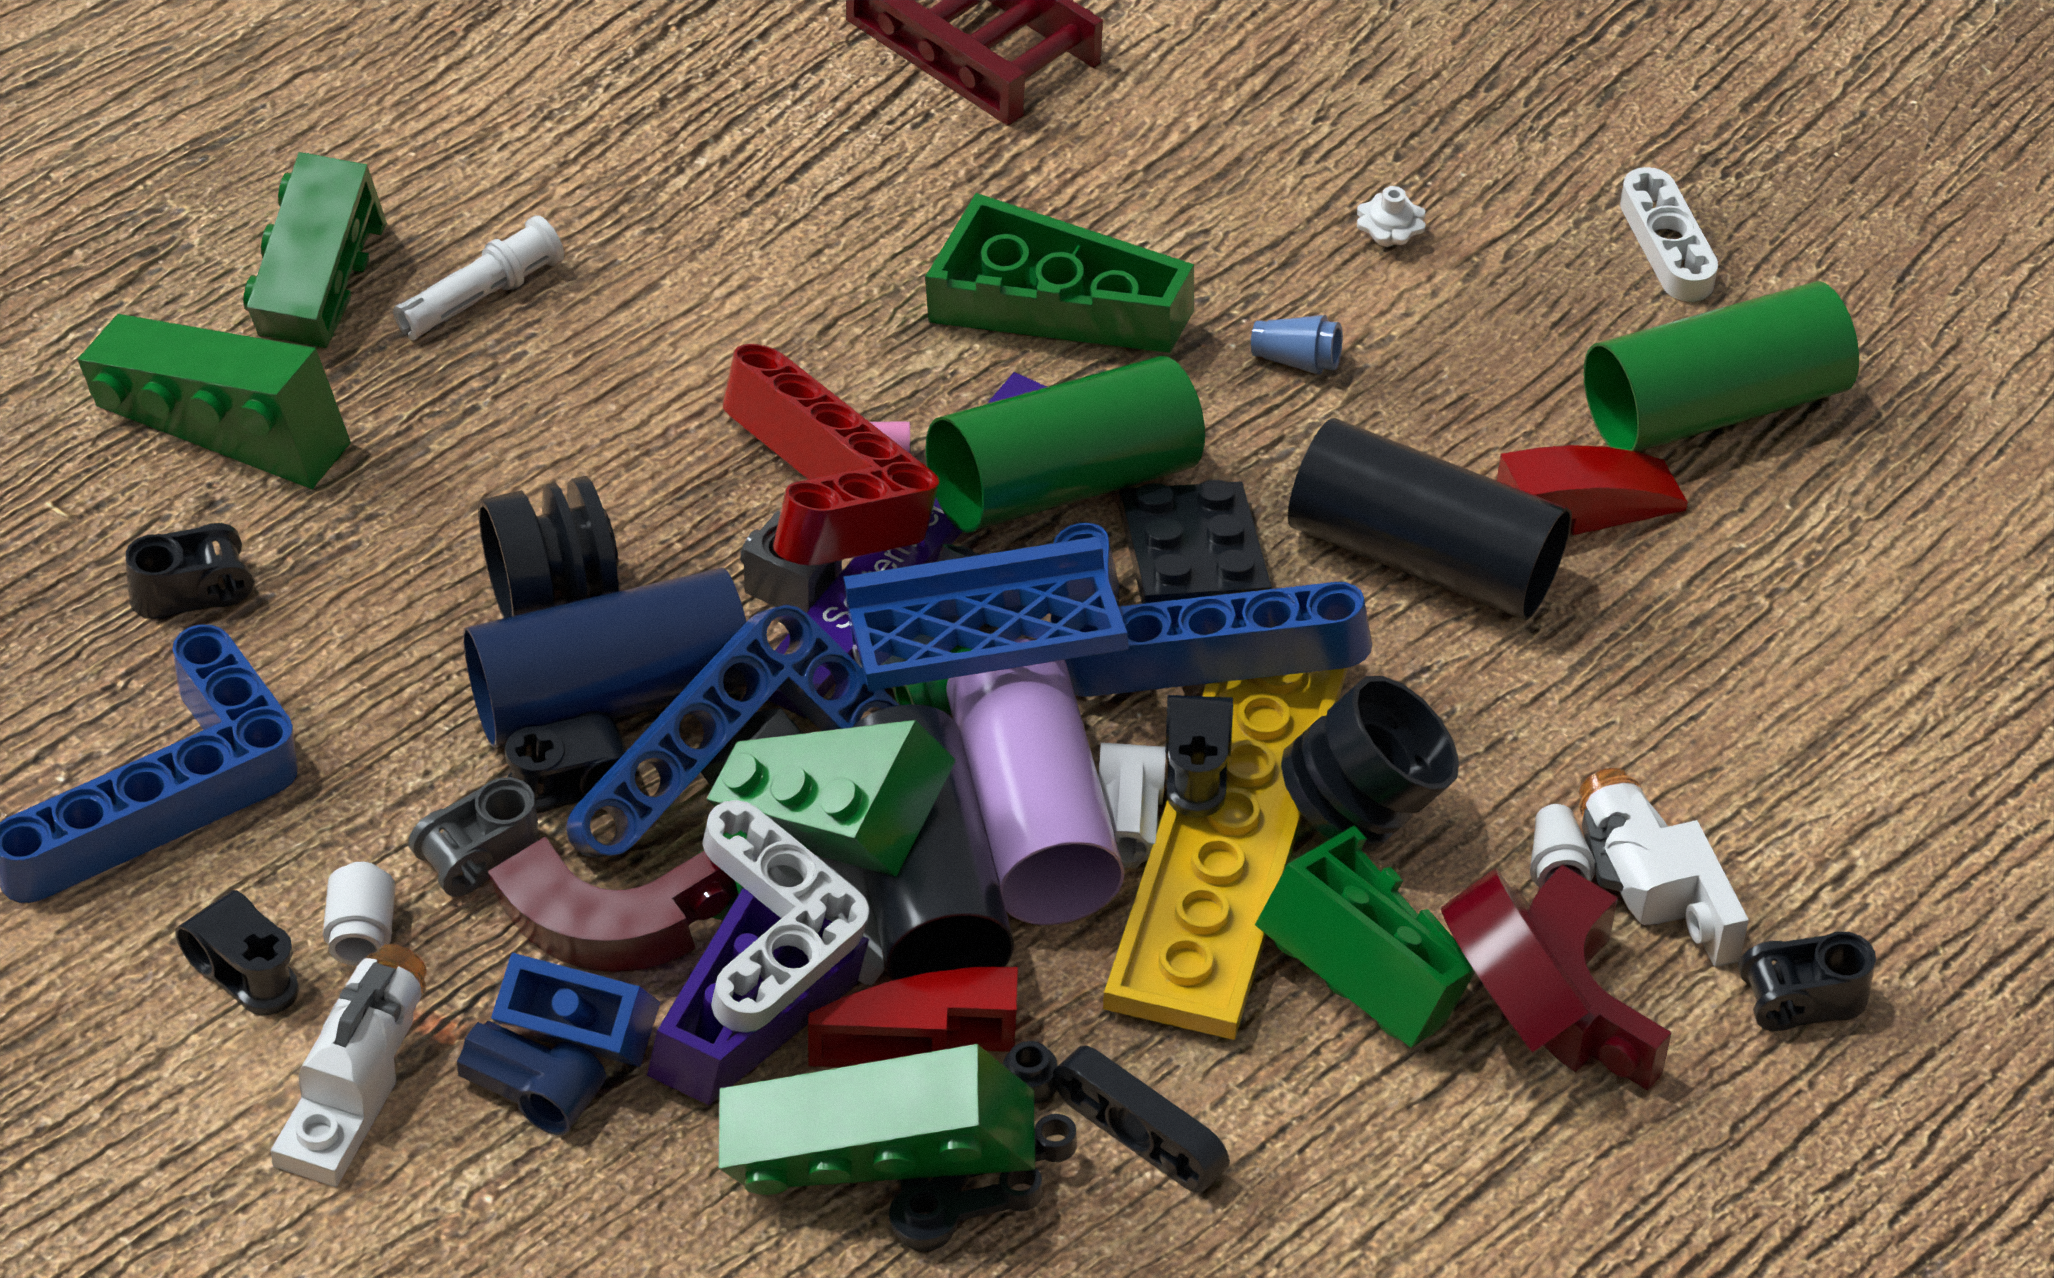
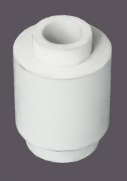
M354 862L335 870L328 879L323 938L329 945L328 948L331 956L347 965L358 966L364 958L379 960L383 950L391 942L396 885L389 873L372 863Z

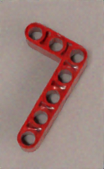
M759 344L738 346L733 353L722 403L723 410L808 479L792 483L785 490L773 543L775 552L787 561L812 566L922 542L927 534L939 486L937 475L781 352Z

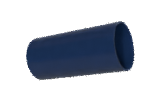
M721 567L465 627L463 643L468 676L477 712L490 745L493 748L505 746L508 738L515 731L524 727L559 722L575 718L587 712L600 711L608 713L613 719L669 706L747 622L739 594L730 574L725 568ZM729 667L723 678L724 690L729 692L746 688L747 683L744 675L736 668Z

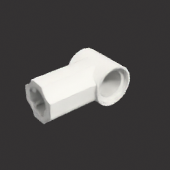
M1101 743L1099 782L1124 868H1138L1141 863L1148 860L1152 846L1156 843L1159 817H1157L1158 805L1163 804L1165 747Z

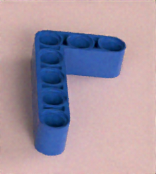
M1078 523L1063 529L1054 539V543L1099 537L1103 548L1104 568L1128 634L1129 650L1065 660L1076 696L1091 697L1343 669L1356 666L1371 653L1373 644L1365 600L1362 591L1355 585L1346 582H1330L1119 606V581L1107 532L1101 526L1093 523ZM1051 614V623L1057 624L1063 619V617ZM1086 624L1079 631L1091 632L1103 629Z
M783 605L759 612L737 631L574 807L567 821L566 831L568 840L576 851L587 857L600 858L627 851L777 689L821 731L851 728L860 721L864 712L874 713L888 707L898 706L899 704L883 689L868 691L863 669L800 608ZM773 620L783 624L789 632V647L784 654L773 650L767 640V629ZM819 666L828 669L835 679V692L829 700L821 697L814 688L813 677ZM729 667L739 670L746 679V694L741 701H735L724 690L723 678ZM686 714L696 717L703 727V740L696 749L686 745L680 737V722ZM643 761L652 764L660 777L659 788L651 797L643 794L635 782L636 769ZM598 809H604L615 820V836L607 845L598 842L591 833V818Z
M213 625L192 626L179 633L173 644L179 694L203 731L16 813L0 822V888L2 893L9 899L19 903H32L43 900L283 791L293 783L297 777L298 765L291 720L237 645L222 628Z

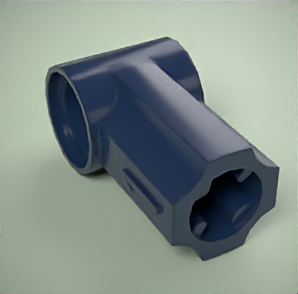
M487 1021L484 1024L476 1023L466 1036L462 1052L457 1060L459 1077L516 1102L520 1111L534 1126L554 1135H564L569 1132L604 1085L607 1077L600 1061L588 1050L577 1044L560 1042L553 1049H550L491 1021Z

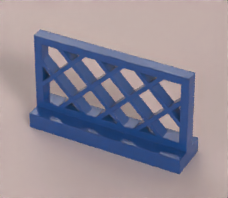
M1098 536L844 576L850 632L853 644L858 649L868 691L1129 650L1127 630L1104 568L1103 548ZM1047 614L1063 617L1057 624L1041 620ZM984 624L999 628L992 634L977 630ZM1086 624L1103 629L1091 632L1079 631ZM920 634L934 638L927 645L912 641ZM1021 635L1037 639L1022 643L1014 641ZM957 645L972 649L971 651L960 653L949 652ZM891 656L906 659L903 662L881 665Z

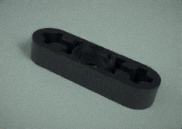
M1079 1046L1053 1070L1055 1087L1070 1107L1184 1188L1193 1192H1203L1229 1167V1154L1222 1141L1214 1132L1098 1050L1089 1046Z

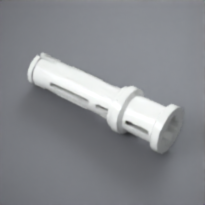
M535 215L525 222L523 230L504 241L500 239L490 241L485 245L482 256L474 262L433 284L415 297H411L405 302L396 305L393 308V315L398 327L404 335L408 333L410 340H416L433 327L479 302L480 299L492 292L494 293L500 288L503 290L517 289L524 283V277L545 264L555 266L562 262L564 250L558 234L543 217Z

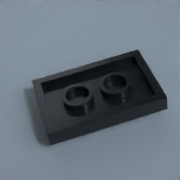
M1209 480L1202 484L1173 486L1152 483L1143 485L1140 488L1120 489L1119 510L1142 604L1272 589L1242 481Z

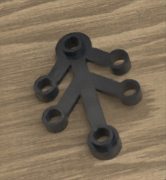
M1035 1041L1021 1042L1015 1045L1004 1058L1003 1065L1034 1090V1104L1047 1101L1057 1091L1053 1070L1057 1067V1060L1054 1054L1043 1044ZM1050 1114L1041 1118L1035 1125V1162L1042 1160L1062 1162L1074 1155L1077 1149L1075 1123L1069 1117L1062 1114ZM1052 1135H1061L1065 1137L1063 1140L1060 1141H1050L1046 1139L1047 1137ZM1036 1167L1035 1170L1001 1172L999 1184L961 1191L969 1178L983 1174L933 1177L930 1182L928 1178L900 1179L898 1181L902 1191L893 1199L889 1208L891 1228L895 1235L911 1249L917 1251L939 1249L949 1242L959 1222L962 1220L1008 1209L1022 1212L1035 1208L1040 1203L1043 1195L1041 1174ZM1017 1184H1027L1031 1186L1030 1188L1022 1191L1014 1190L1011 1188L1012 1186ZM921 1212H930L927 1214H919Z

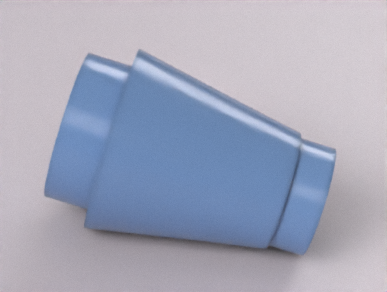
M1326 315L1256 321L1251 334V353L1256 357H1264L1267 360L1320 375L1323 369L1336 370L1339 365L1343 343L1342 326L1340 322L1328 321Z

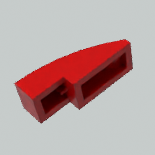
M1567 445L1538 447L1500 454L1497 481L1569 508L1572 512L1570 529L1572 535L1682 512L1687 509L1688 501L1665 461L1644 453L1606 446Z
M972 967L920 974L885 982L845 996L809 1013L808 1066L841 1068L978 1044L985 1051L1010 1052L1015 1046L1018 967Z

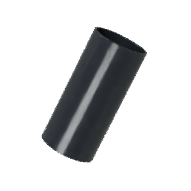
M1337 418L1327 420L1312 440L1299 467L1288 506V524L1293 529L1523 620L1530 619L1543 602L1561 563L1572 522V512L1567 507Z
M916 704L888 707L862 718L851 728L916 720L956 759L897 876L863 868L890 978L894 981L930 972L972 967H1005L1013 954L1014 940L964 746L956 722L939 709Z

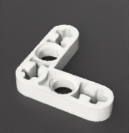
M733 800L725 801L715 806L708 815L703 839L705 854L713 863L781 918L726 965L717 976L711 1003L713 1014L723 1026L733 1031L745 1033L756 1031L768 1024L858 945L863 938L869 907L867 900L859 890L761 810L748 802ZM725 830L733 835L741 830L747 833V838L745 839L737 835L729 840L723 836ZM753 854L758 857L756 862L751 861ZM775 866H789L796 869L802 875L804 881L795 887L780 886L770 879L767 871ZM825 913L831 917L838 916L840 913L848 916L847 922L839 918L824 929L822 939L817 934L822 927ZM780 946H794L808 956L809 963L801 968H788L779 964L773 957L772 952ZM759 975L765 980L759 987L756 1002L748 997L740 1002L732 999L733 991L742 996L752 990L758 983Z

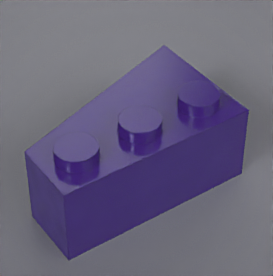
M743 887L659 1026L647 1076L710 1105L720 1096V1088L733 1086L807 1026L809 1013L840 999L857 985L869 939L863 936L852 951L762 1028L745 1033L730 1030L717 1020L711 1007L717 976L726 965L781 919ZM824 918L822 927L817 933L821 939L824 929L832 923V921ZM780 946L772 952L775 960L788 968H801L809 963L808 956L794 946ZM759 975L758 983L752 990L742 996L733 991L732 999L740 1002L748 997L756 1002L759 987L765 980Z

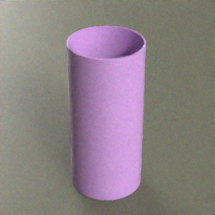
M1016 639V640H1014V641H1015V642H1018V643H1022V642H1028V641H1034V640H1033V639ZM1065 660L949 678L946 687L947 697L953 720L960 731L1006 911L1016 919L1039 925L1068 923L1098 911L1110 902L1121 888L1124 880V867Z

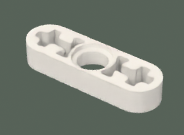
M1643 167L1632 170L1624 179L1620 207L1663 289L1670 296L1681 301L1696 302L1706 299L1714 290L1718 261L1675 181L1669 174L1660 169ZM1657 200L1656 207L1652 209L1653 201ZM1658 229H1671L1679 232L1683 237L1667 239L1658 236L1654 231ZM1685 259V268H1680L1682 260Z

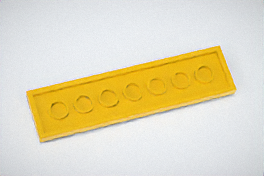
M1348 668L1206 684L1202 696L1233 698L1231 756H1228L1226 799L1224 805L1216 813L1196 818L1185 816L1175 811L1167 800L1156 834V842L1152 846L1104 990V1010L1235 1040L1267 936L1266 933L1255 926V923L1289 863L1303 818V814L1296 807L1285 786L1281 770L1283 751L1321 716H1327L1328 709L1339 700Z

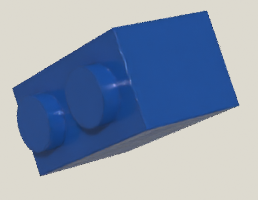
M512 952L491 1019L506 1029L525 1037L555 1045L560 1042L574 1043L595 1056L641 1067L660 1001L637 985Z

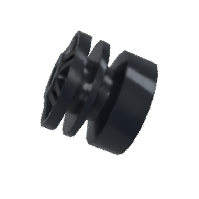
M587 476L573 478L568 482L567 500L562 489L556 483L547 484L543 488V515L536 516L532 504L522 490L481 499L478 503V520L484 558L502 618L554 607V590L560 589L566 603L588 599V591L591 598L619 592L617 572L619 561L613 528L606 510L602 507L598 493Z
M1365 676L1328 709L1327 716H1321L1284 749L1281 761V770L1286 789L1298 810L1311 825L1328 839L1334 838L1355 825L1367 839L1361 849L1363 852L1375 851L1412 818L1413 813L1420 812L1457 779L1459 758L1454 740L1441 718L1422 697L1404 684L1385 676Z

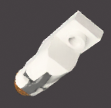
M1607 768L1588 777L1579 789L1581 799L1579 811L1583 817L1582 830L1584 838L1596 862L1595 875L1599 886L1620 891L1628 909L1643 925L1661 924L1686 918L1692 939L1697 944H1703L1714 967L1739 962L1749 919L1698 821L1667 826L1662 817L1648 802L1639 782L1635 778L1628 776L1622 769Z
M385 944L380 946L376 952L368 954L358 964L340 993L339 999L336 1001L323 1025L320 1036L300 1069L298 1077L301 1099L271 1148L273 1167L337 1187L396 1084L394 1055L412 1025L414 1019L413 1012L426 990L424 979L427 975V969L424 962L414 952L399 945Z

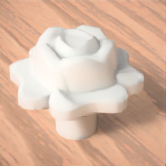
M1389 186L1383 190V193L1376 194L1372 201L1357 206V215L1360 217L1357 220V228L1369 233L1378 245L1385 247L1404 245L1411 236L1422 234L1425 231V222L1423 220L1425 219L1426 211L1424 208L1414 205L1402 188Z

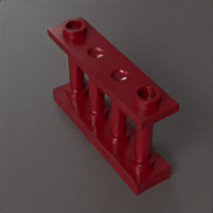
M846 0V20L1007 126L1023 116L1025 80L1066 52H1069L1092 68L1101 63L1103 19L1073 0H988L1005 12L971 35L962 32L951 25L950 22L983 0H942L930 9L914 0ZM1026 25L1046 38L1013 61L1005 60L990 50Z

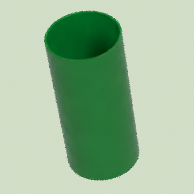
M1814 281L1595 343L1588 349L1584 360L1585 394L1593 421L1606 444L1613 448L1640 452L1848 391L1852 388L1858 376L1859 347L1851 316L1840 296L1828 284Z
M1158 356L935 418L927 431L926 462L927 467L939 479L936 499L942 511L957 529L969 533L1194 468L1201 460L1204 451L1205 423L1197 392L1187 373L1175 360L1167 356Z

